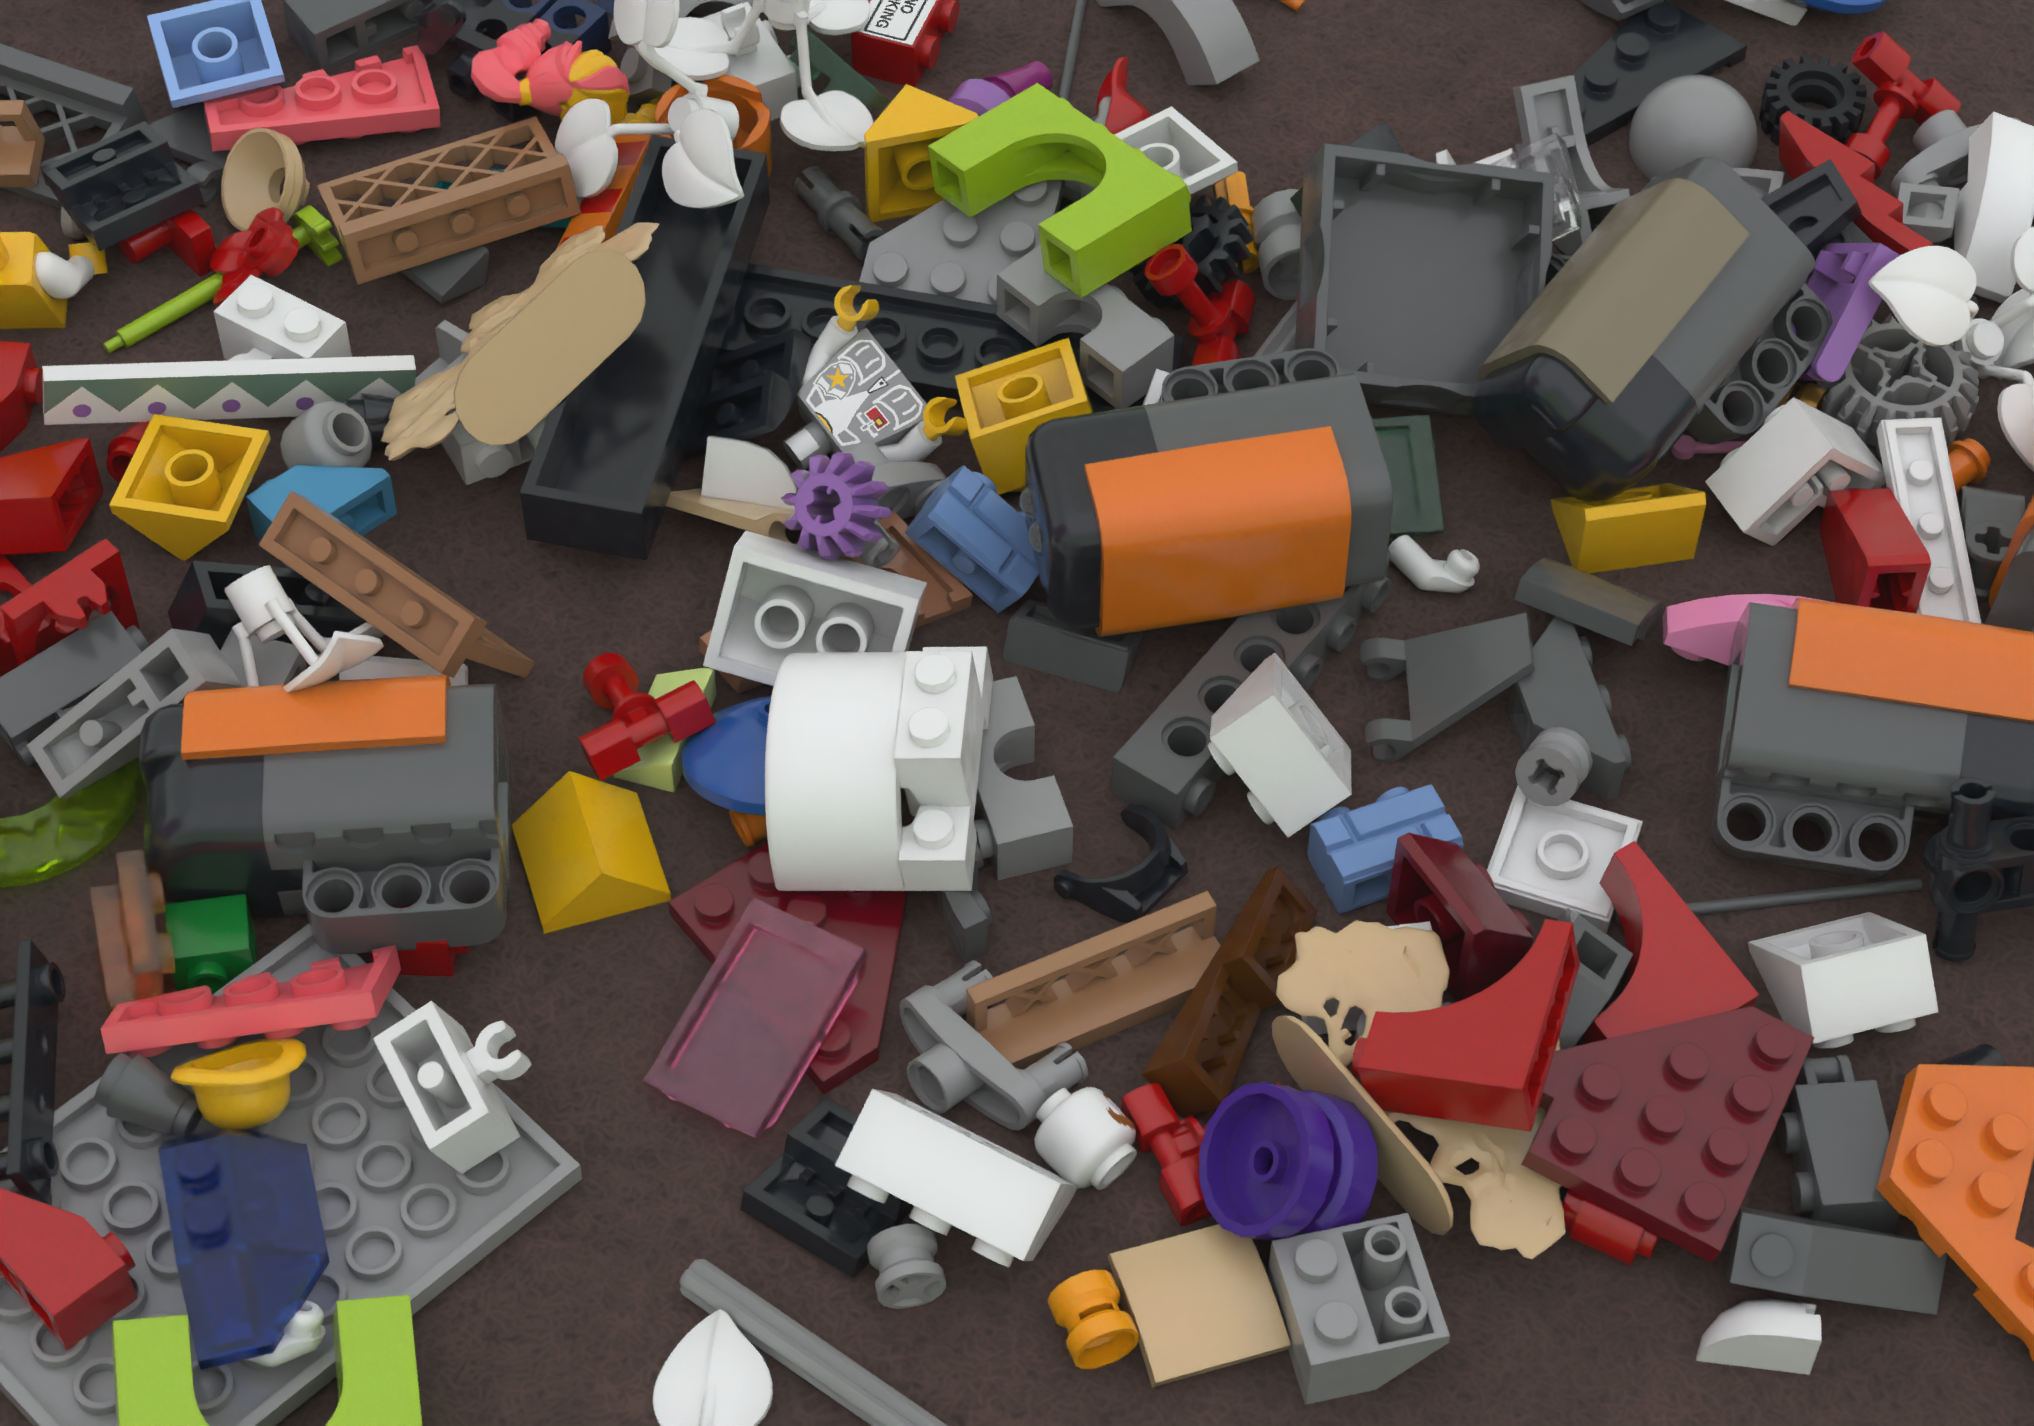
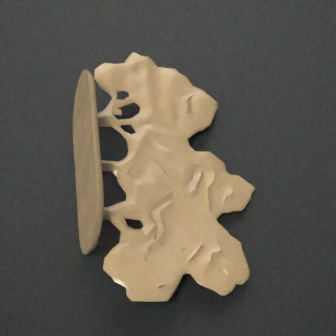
M635 223L603 243L602 241L605 238L603 226H595L582 234H575L564 241L540 266L539 273L531 287L519 294L502 296L473 313L469 324V329H472V331L464 337L461 346V352L468 353L466 358L458 365L424 379L410 390L395 398L388 417L389 422L384 428V434L381 439L382 442L389 443L384 454L389 456L388 460L395 461L416 448L429 449L442 443L454 431L459 420L463 428L476 440L494 446L514 443L528 434L609 357L640 323L646 303L645 286L633 262L648 250L653 239L651 235L657 230L659 223Z
M1355 920L1337 933L1317 926L1308 932L1296 933L1295 941L1298 959L1288 970L1278 976L1276 995L1285 1008L1303 1017L1316 1016L1324 1019L1329 1045L1327 1046L1307 1024L1294 1016L1280 1015L1272 1022V1037L1277 1052L1299 1087L1303 1091L1311 1090L1333 1094L1354 1103L1368 1120L1377 1146V1178L1404 1210L1419 1225L1431 1233L1445 1235L1453 1226V1207L1443 1183L1462 1186L1470 1198L1471 1231L1479 1245L1495 1247L1499 1250L1516 1248L1523 1257L1528 1259H1534L1552 1246L1566 1233L1564 1211L1559 1194V1188L1562 1185L1521 1165L1546 1114V1110L1538 1107L1531 1132L1383 1111L1346 1068L1352 1062L1356 1042L1352 1046L1345 1044V1040L1352 1035L1346 1028H1341L1351 1007L1356 1006L1362 1009L1366 1015L1365 1029L1361 1036L1363 1038L1368 1036L1376 1011L1415 1012L1442 1007L1443 992L1447 989L1450 970L1440 937L1436 932L1408 926L1391 929L1379 922ZM1335 998L1339 1001L1338 1010L1335 1015L1330 1017L1323 1006L1327 1000ZM1559 1039L1555 1051L1560 1050ZM1396 1121L1409 1122L1414 1128L1434 1136L1439 1146L1430 1164L1396 1126ZM1470 1158L1479 1162V1169L1472 1174L1464 1175L1455 1168Z

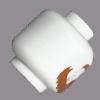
M1085 1087L1072 1094L1066 1088H1062L1049 1097L1036 1114V1118L1042 1124L1034 1138L1035 1150L1060 1177L1076 1185V1188H1086L1093 1185L1097 1190H1101L1107 1187L1129 1167L1137 1155V1151L1132 1147L1136 1137L1135 1125L1098 1088Z

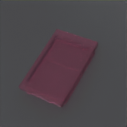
M753 897L643 1081L648 1086L668 1095L669 1099L673 1101L678 1100L722 1122L727 1128H735L759 1140L764 1130L774 1125L858 983L860 978L859 968L868 955L867 952L851 942L816 927L810 921L805 922Z

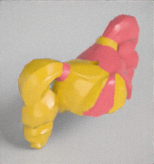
M535 19L533 23L520 24L514 30L500 36L496 41V48L480 51L472 59L471 78L481 94L496 102L517 103L520 106L529 105L546 114L556 116L562 121L567 112L578 102L589 98L604 100L610 108L611 126L618 123H655V110L660 98H654L648 104H643L636 114L627 113V101L630 94L627 76L618 68L612 58L604 55L601 51L588 50L582 52V41H577L573 45L566 41L541 55V52L545 50V43L551 36L549 23L542 19ZM525 75V78L520 81L515 78V76Z

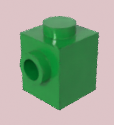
M246 894L165 904L166 931L155 932L156 957L160 972L171 971L177 991L206 985L211 988L213 995L257 962L255 927Z

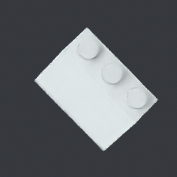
M745 530L733 548L703 666L774 686L781 663L792 653L906 652L909 650L927 582L840 557L837 560L823 559L816 550H804L798 545Z
M872 1089L835 1166L852 1174L847 1184L848 1187L885 1204L889 1194H892L914 1205L909 1215L911 1219L946 1236L953 1225L977 1237L971 1249L1006 1267H1010L1014 1257L1022 1261L1034 1260L1077 1190L1076 1185L1059 1175L898 1094Z

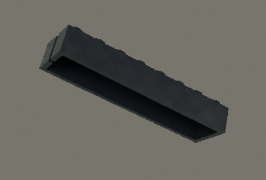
M652 135L616 232L617 235L639 222L659 223L657 230L651 235L653 239L648 250L633 262L645 286L646 303L642 318L632 334L549 412L520 490L527 540L641 560L648 559L770 203L766 153L733 148L735 169L745 196L740 200L715 208H691L675 203L667 194L663 184V159L670 147L676 143L673 138Z

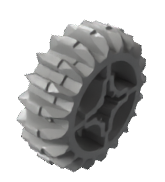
M1889 314L1882 324L1877 323L1873 319L1871 320L1845 372L1838 381H1817L1816 385L1828 389V393L1823 399L1821 411L1852 427L1865 445L1868 443L1876 446L1877 454L1880 458L1881 454L1876 433L1880 420L1941 417L1947 446L1955 440V437H1962L1963 432L1969 427L1971 417L1975 414L1979 401V396H1977L1979 390V371L1972 367L1970 352L1955 350L1956 342L1943 347L1926 345L1910 335Z

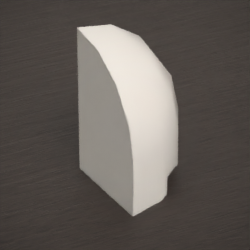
M708 436L701 496L795 510L794 506L785 504L781 497L786 493H797V486L790 475L787 465L770 449L748 441Z
M1779 1299L1743 1301L1720 1313L1704 1332L1695 1361L1810 1375L1822 1342L1821 1316L1815 1314L1816 1304Z

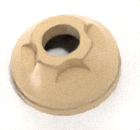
M266 128L249 130L234 144L223 169L221 198L226 216L235 228L240 231H247L256 214L272 207L278 208L284 213L283 221L287 223L293 217V214L297 212L299 206L305 204L309 194L310 183L306 179L305 165L296 145L286 135ZM284 176H285V182H284L283 192H282V195L280 196V186H281V182H282V180H283V178H284Z

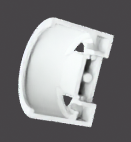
M987 646L923 647V651L792 653L783 660L778 669L771 695L765 751L767 839L773 878L778 890L972 891L977 842L974 814L983 730L988 729L993 674ZM901 788L905 790L910 814L915 816L914 821L902 827Z

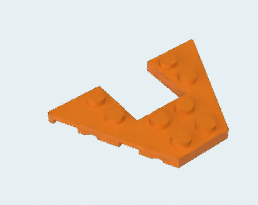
M1918 1064L1905 1076L1876 1189L1899 1214L1913 1221L1918 1229L1919 1236L1939 1258L1947 1253L1977 1286L1973 1294L2008 1334L2015 1335L2024 1341L2030 1351L2031 1359L2034 1361V1248L2015 1239L2034 1159V1067Z

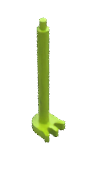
M311 205L293 214V222L296 228L292 229V236L299 241V249L307 245L327 267L343 259L336 248L339 245L338 240L328 230L332 228L329 220H326ZM218 273L212 275L116 330L117 336L103 343L105 350L110 354L122 346L127 349L214 299L222 283L223 275Z

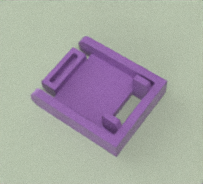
M1828 243L1825 251H1820L1815 261L1814 272L1807 286L1825 303L1831 312L1833 323L1815 358L1798 380L1836 382L1842 377L1882 301V298L1868 285V282L1883 266L1900 256L1898 253L1881 243ZM1791 322L1792 331L1796 335L1795 326Z

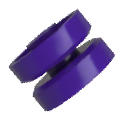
M1269 1082L1242 1085L1224 1098L1207 1124L1199 1151V1183L1207 1209L1221 1228L1245 1238L1264 1241L1279 1240L1359 1223L1369 1208L1377 1182V1146L1368 1120L1354 1103L1333 1094L1311 1090L1299 1091L1290 1086Z

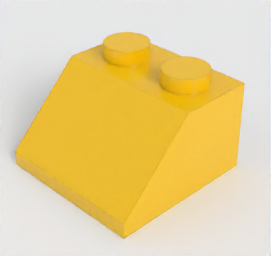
M1069 338L955 376L964 416L968 423L967 428L983 475L987 476L995 484L998 495L1025 490V445L1029 435L1039 424L1052 419L1093 413Z

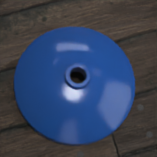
M771 696L748 700L724 708L713 714L716 721L715 724L687 737L682 748V772L686 782L698 795L713 804L733 811L766 815L765 751Z

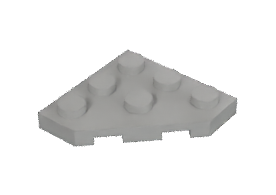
M1065 180L1042 181L1023 187L971 218L944 199L871 241L859 282L997 305V274L1040 245L1038 224L1059 212Z

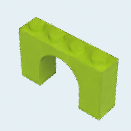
M1038 83L928 146L935 192L970 218L1017 190L1034 183L1049 180H1071L1094 187L1095 189L1085 197L1038 224L1044 271L1081 298L1154 255L1160 249L1192 232L1189 208L1191 195L1187 184L1182 178L1176 174L1169 173L1147 158L1140 149L1131 147L1109 132L1103 124L1094 122L1075 109L1066 99L1059 98Z
M410 1295L336 1301L332 1327L338 1384V1405L325 1426H422ZM188 1314L113 1321L112 1354L117 1426H209L198 1408L194 1395Z

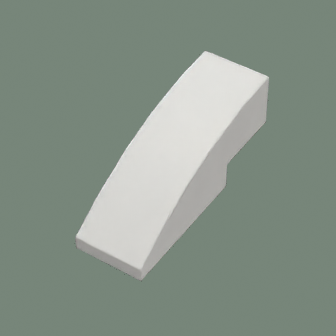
M1992 112L1969 137L1968 183L1959 191L1955 216L1954 250L1971 264L1976 273L1977 285L1974 294L2003 303L2012 295L2016 283L2011 270V250L2018 237L2024 231L2031 228L2034 216V126Z

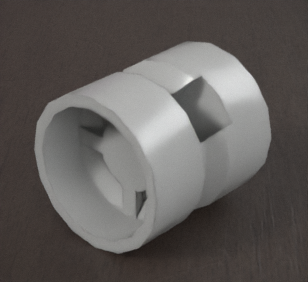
M1299 189L1282 190L1263 198L1254 208L1251 216L1256 247L1259 249L1258 259L1264 288L1271 295L1283 300H1295L1298 295L1301 217L1290 198Z

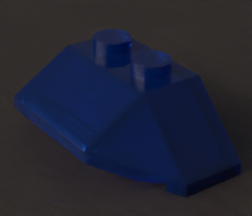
M217 1128L162 1141L158 1152L174 1253L200 1370L273 1353L285 1335L283 1329L301 1309L330 1263L307 1144L249 1129Z

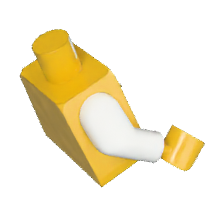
M0 232V329L65 328L68 298L75 296L92 279L93 275L108 272L105 249L99 251L91 242L69 244L70 259L66 261L52 253L37 234L31 232Z

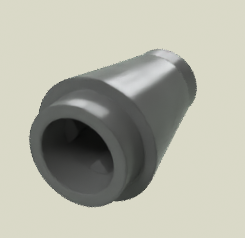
M124 1053L118 1054L105 1070L95 1094V1102L107 1108L106 1113L108 1117L169 1134H176L184 1139L191 1136L202 1118L194 1094L181 1084L172 1082L168 1074L142 1054H138L134 1058Z

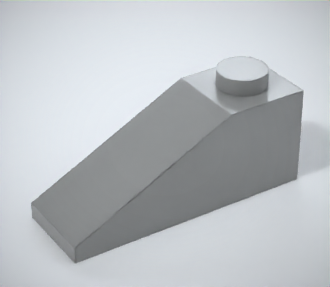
M171 628L26 746L58 797L67 799L140 756L141 730L144 722L158 708L170 704L184 703L186 692L241 688L242 684L210 634Z

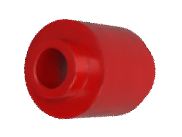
M1568 1190L1563 1201L1565 1229L1570 1231L1569 1239L1629 1266L1633 1265L1638 1254L1648 1259L1652 1257L1661 1238L1657 1234L1571 1190Z

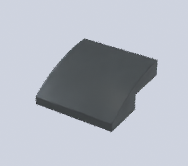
M1547 557L1534 563L1520 578L1514 598L1516 601L1629 646H1632L1636 639L1642 641L1646 639L1661 618L1665 608V604Z

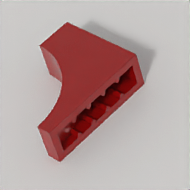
M1633 841L1614 852L1599 884L1609 896L1617 911L1626 940V949L1633 953V956L1627 965L1622 993L1605 1011L1596 1016L1586 1030L1579 1045L1753 1006L1759 997L1758 992L1639 845Z
M1545 919L1537 939L1524 958L1499 981L1469 998L1430 1010L1415 1012L1376 1011L1367 1038L1360 1037L1356 1042L1352 1059L1353 1076L1361 1080L1364 1089L1383 1111L1531 1132L1580 967L1572 922Z

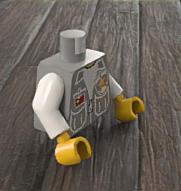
M849 285L838 291L834 301V307L838 316L831 317L814 344L808 358L804 378L797 393L799 413L807 425L783 441L787 453L800 470L809 468V458L817 454L828 455L829 453L832 456L836 452L847 453L850 449L865 442H873L890 462H922L942 443L941 435L959 436L967 430L968 423L966 418L953 417L945 424L944 417L946 411L956 404L955 399L936 397L926 404L869 330L864 328L858 332L857 322L872 320L879 311V304L876 299L866 300L859 313L854 310L853 299L859 293L860 285Z

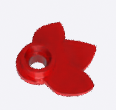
M267 208L256 214L247 231L233 233L224 239L213 252L210 259V268L223 275L222 283L213 299L215 306L219 307L250 275L258 278L261 273H264L268 277H276L286 270L294 260L299 250V241L292 236L293 230L283 221L284 213L278 208Z

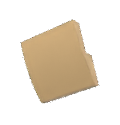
M1217 1224L1108 1255L1114 1280L1120 1291L1123 1310L1131 1315L1139 1333L1140 1339L1138 1342L1152 1387L1285 1351L1291 1346L1273 1289L1251 1238L1240 1237L1221 1228Z

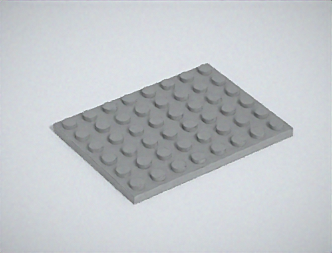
M309 923L212 996L223 995L225 987L242 980L243 977L270 972L271 976L275 977L278 983L289 981L302 972L312 970L310 963L339 957L342 969L367 963L357 954H332L321 949L314 941ZM391 988L377 1018H372L370 1023L362 1027L339 1031L332 1029L331 1024L305 1027L303 1032L292 1036L306 1045L307 1055L302 1064L290 1073L291 1090L289 1103L277 1118L256 1128L238 1131L220 1129L213 1126L202 1116L191 1136L184 1139L176 1134H169L107 1116V1108L95 1102L96 1090L102 1078L100 1077L54 1111L53 1143L58 1156V1172L56 1176L51 1177L50 1205L84 1217L101 1237H104L109 1232L118 1237L135 1262V1267L128 1273L138 1299L71 1348L65 1350L0 1275V1391L33 1426H117L112 1354L113 1321L188 1314L194 1395L198 1408L208 1425L276 1426L337 1377L332 1327L336 1301L410 1295L411 1312L414 1315L582 1179L580 1164L494 1083L493 1085L520 1137L463 1174L428 1149L373 1040L375 1036L416 1011L393 988ZM264 1033L238 1036L236 1041L212 1049L199 1048L197 1042L172 1045L166 1052L146 1058L171 1077L175 1067L245 1041L263 1038ZM182 1085L190 1092H192L195 1096V1092L192 1091V1087L190 1085ZM8 1146L4 1148L2 1151H0V1153L6 1152L8 1150ZM11 1180L0 1182V1188L25 1196ZM296 1301H311L317 1304L324 1313L322 1325L325 1327L326 1333L316 1350L277 1367H267L221 1351L215 1346L218 1328L229 1315L269 1328L284 1322V1311Z

